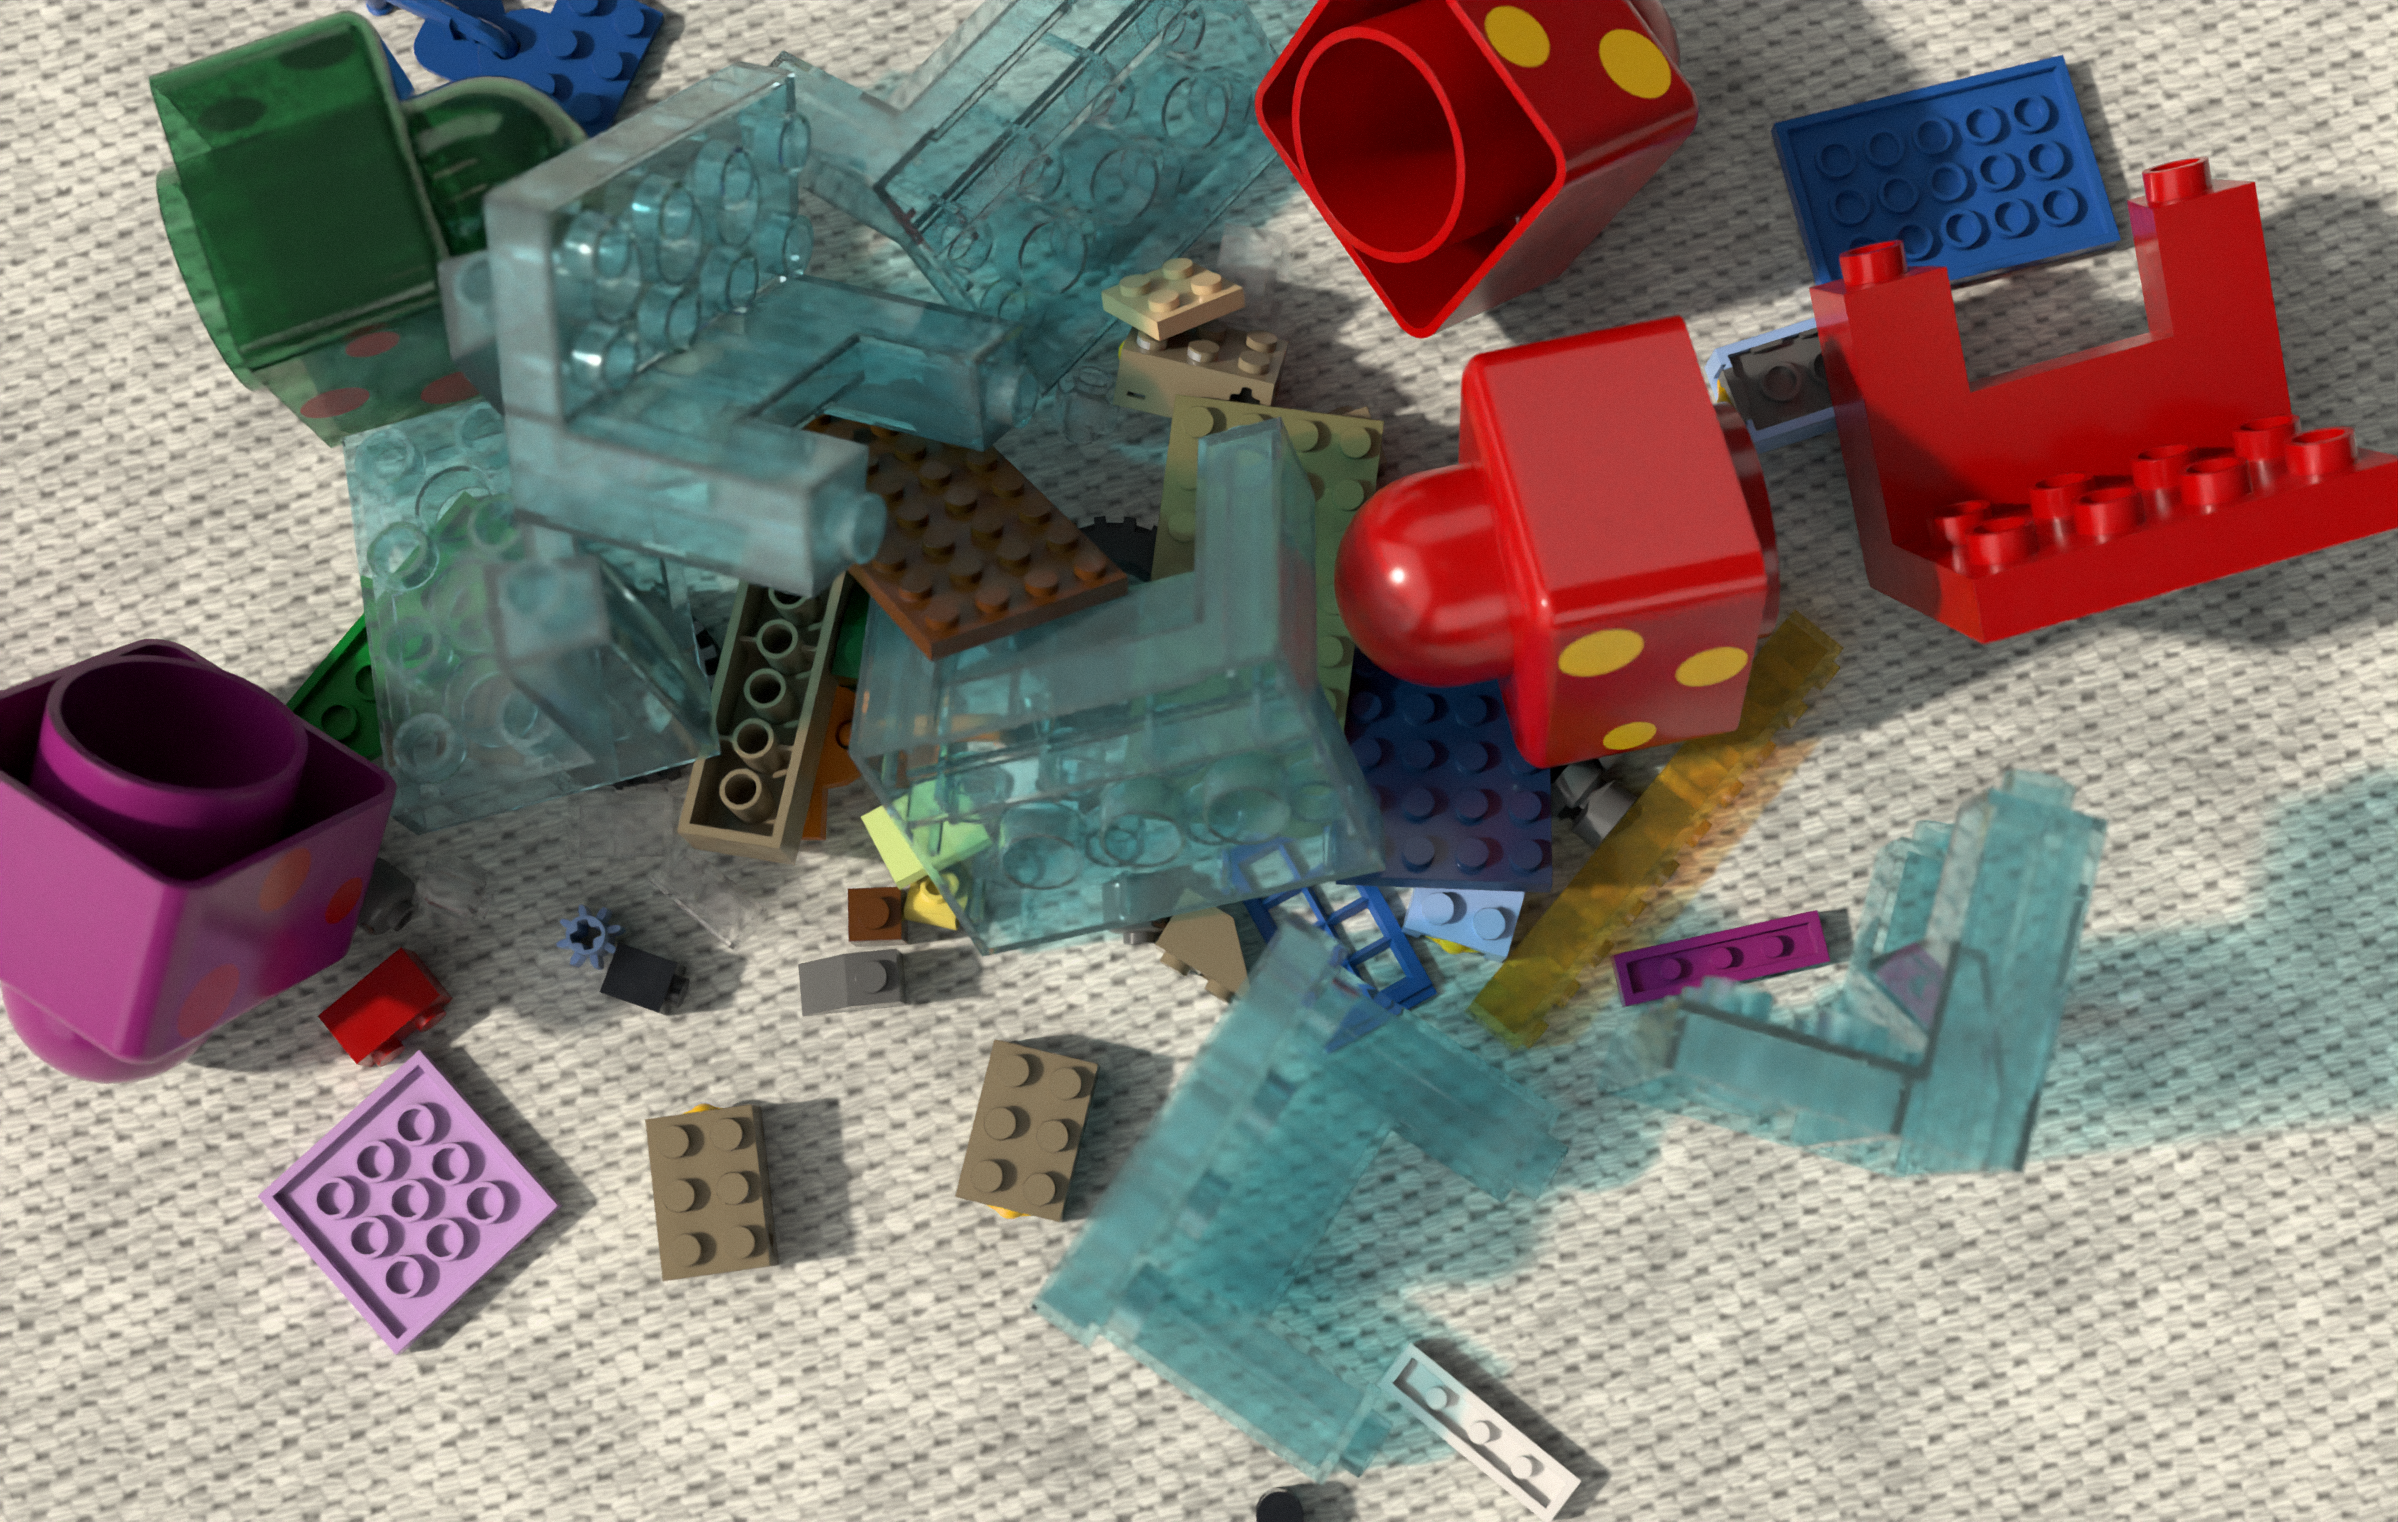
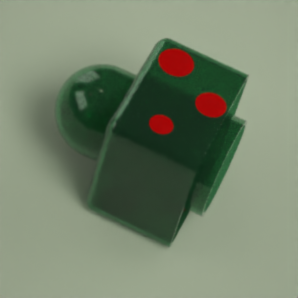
M351 10L338 11L149 76L151 94L175 164L160 169L156 176L157 198L164 228L185 286L210 338L229 369L244 387L252 392H258L267 388L330 448H335L511 386L517 380L522 365L521 352L501 295L546 279L567 265L583 248L590 237L601 205L602 178L595 148L583 125L560 100L534 84L516 78L495 75L470 76L418 93L373 24L363 15Z

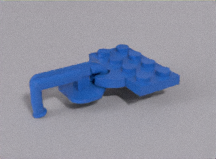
M365 0L368 11L374 16L380 17L388 14L395 5L425 19L414 41V54L418 63L426 71L454 84H464L483 77L492 94L505 103L485 142L487 150L578 191L664 21V14L636 0H557L551 13L533 8L511 10L506 13L501 0Z

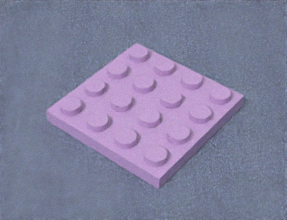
M418 1050L258 1195L259 1199L396 1355L404 1353L563 1206L426 1051Z

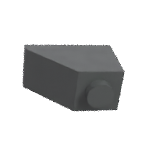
M898 949L847 953L798 964L803 1017L907 1006L903 954Z

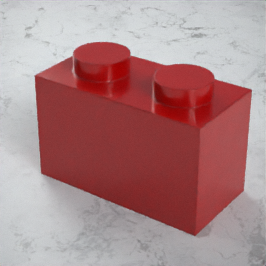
M400 947L319 1014L318 1018L357 1065L372 1067L374 1064H377L379 1067H383L404 1051L405 1046L401 1042L416 1029L422 1033L439 1023L446 1015L443 1007L453 998L415 951Z

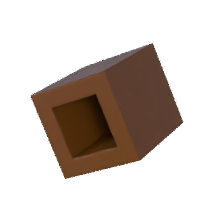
M898 887L848 888V941L856 947L908 945V920L904 917L907 893L903 889L899 890Z

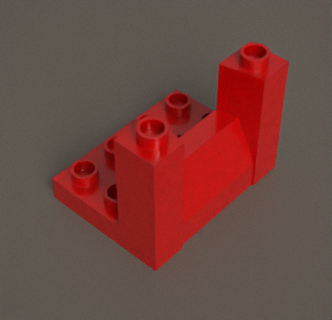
M2208 157L2181 159L2143 170L2142 177L2145 195L2127 200L2149 332L1968 382L1947 266H1908L1903 240L1874 243L1846 251L1839 255L1843 279L1810 287L1809 291L1866 574L1871 588L1982 644H1988L2398 528V456L2358 447L2355 429L2352 427H2326L2302 432L2300 417L2292 414L2255 181L2212 179Z

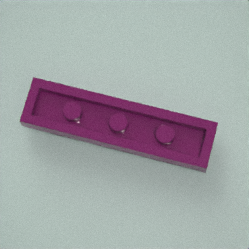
M1817 910L1610 956L1622 1008L1830 961Z

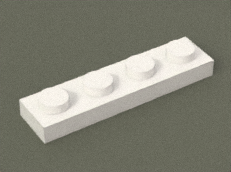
M1408 1342L1377 1382L1381 1389L1544 1522L1552 1521L1581 1482L1575 1475L1411 1342Z

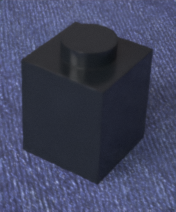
M618 942L600 993L669 1016L672 1007L679 1008L682 1005L690 980L683 977L687 967Z

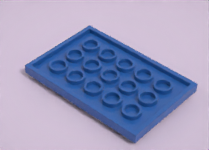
M2063 55L1776 122L1770 130L1816 286L1843 279L1839 260L1840 254L1858 247L1885 241L1903 240L1908 266H1947L1950 286L2112 248L2121 241Z

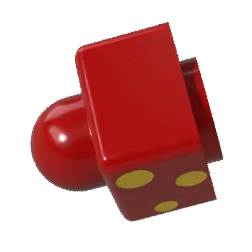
M1318 0L1258 86L1255 95V112L1258 123L1270 143L1398 325L1415 338H1428L1558 278L1692 134L1699 118V103L1693 87L1680 71V48L1676 30L1660 0Z
M1674 315L1482 352L1473 356L1466 364L1461 378L1458 464L1406 475L1378 490L1360 507L1346 527L1337 550L1334 567V591L1341 619L1354 643L1373 663L1391 675L1413 684L1429 687L1464 686L1497 679L1518 752L1530 765L1545 769L1737 731L1757 639L1769 637L1777 623L1780 603V571L1770 499L1762 467L1750 433L1734 406L1726 401L1712 404L1685 321L1680 315Z

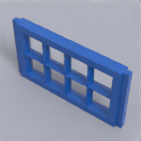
M1333 809L1329 840L1336 851L1337 814ZM1258 830L1219 851L1216 855L1327 1054L1437 994L1404 932H1401L1402 929L1378 886H1356L1361 897L1327 916L1311 886L1336 873V859L1305 876L1289 847L1308 836ZM1280 852L1296 881L1262 900L1246 871ZM1303 892L1318 921L1284 939L1268 910ZM1368 907L1384 937L1349 955L1334 926ZM1325 932L1341 961L1306 979L1290 950ZM1390 947L1406 977L1372 995L1356 966ZM1347 971L1363 1001L1328 1019L1313 989Z

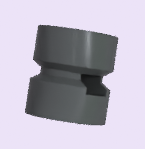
M1593 760L1569 764L1551 785V815L1559 821L1570 819L1572 821L1571 831L1594 850L1629 810L1637 797L1617 780L1604 781L1602 779L1603 769Z

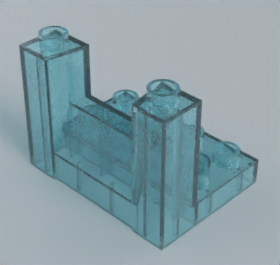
M985 0L885 101L783 50L726 106L786 179L899 244L981 348L996 363L1005 378L1039 401L1120 320L1103 310L1101 291L1118 285L1124 277L1136 274L1144 275L1162 268L1163 263L1170 259L1180 258L1280 156L1262 131L1255 112V95L1258 86L1279 55L1245 0Z
M737 61L484 196L514 520L812 599L855 562L864 564L873 558L884 535L886 507L881 496L865 492L868 446L801 429L824 413L985 452L1010 429L1024 428L1031 420L1037 406L1040 390L1039 374L1036 367L1023 364L1024 323L803 274L812 256L814 232L809 218L799 214L798 174L803 169L809 155L811 128L805 114L796 111L795 71Z
M545 233L437 263L451 361L484 398L342 437L385 771L393 777L397 785L390 813L393 819L417 836L721 755L709 681L700 666L664 456L669 454L656 383Z
M1281 417L1250 425L1232 427L1227 431L1198 438L1195 571L1128 587V595L934 662H931L870 595L848 754L982 957L1386 870L1384 819L1318 680L1315 493Z
M2005 771L2000 789L1989 787L1959 804L1954 825L1928 820L1916 821L1912 839L1901 836L1877 850L1836 1012L1819 1011L1817 1022L1795 1019L1792 1029L1768 1023L1774 999L1772 994L1731 980L1703 977L1700 988L1683 987L1681 997L1665 996L1662 1006L1648 1004L1645 1015L1613 1029L1597 1091L1899 1180H1921L1924 1177L1976 1174H2023L2109 820L2072 810L2077 789L2073 784L2065 780L2033 771Z
M1291 910L1029 1308L1087 1348L1100 1335L1317 1483L1323 1485L1336 1464L1359 1478L1378 1453L1393 1426V1422L1372 1408L1382 1393L1381 1389L1274 1318L1272 1314L1390 1132L1394 1131L1502 1204L1512 1188H1515L1531 1200L1536 1201L1558 1171L1569 1151V1147L1548 1134L1562 1112L1561 1110L1343 968L1342 965L1350 948Z

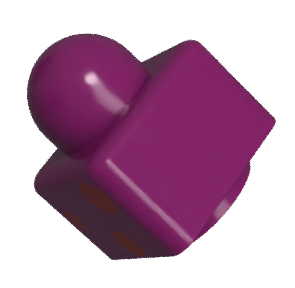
M138 640L0 690V981L3 1003L9 1021L19 1038L44 1063L71 1077L101 1084L138 1082L172 1070L194 1055L210 1038L214 1030L342 960L352 945L396 795L397 785L393 777L382 768L295 715L283 702L267 690L249 680L223 670L188 647L168 640Z

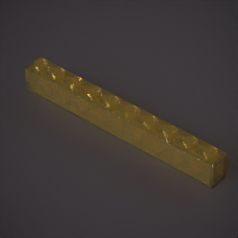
M1794 609L1753 658L1737 731L1689 740L1681 745L1463 1012L1511 1052L1517 1050L1521 1044L1530 1049L1548 1028L1549 1024L1542 1020V1018L1554 1003L1563 1009L1582 986L1575 978L1585 965L1589 963L1592 967L1596 968L1612 950L1615 944L1608 937L1616 927L1622 923L1625 927L1629 928L1648 904L1641 897L1651 884L1654 883L1661 888L1680 866L1673 858L1686 843L1691 848H1694L1709 831L1713 824L1705 818L1713 808L1719 804L1726 809L1740 793L1745 784L1738 780L1744 770L1749 764L1758 769L1777 747L1770 740L1781 725L1790 730L1805 713L1809 706L1802 699L1813 686L1822 691L1840 670L1841 667L1834 660L1844 647Z

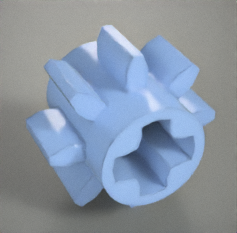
M579 905L578 917L572 921L567 919L560 920L562 926L567 928L566 939L557 942V947L574 951L570 960L571 965L579 968L588 957L594 968L603 970V957L609 953L613 955L615 953V936L622 935L626 930L620 925L610 926L607 924L612 916L611 910L603 907L594 917L587 906ZM588 926L601 931V936L593 939L594 948L581 943V938L588 935Z

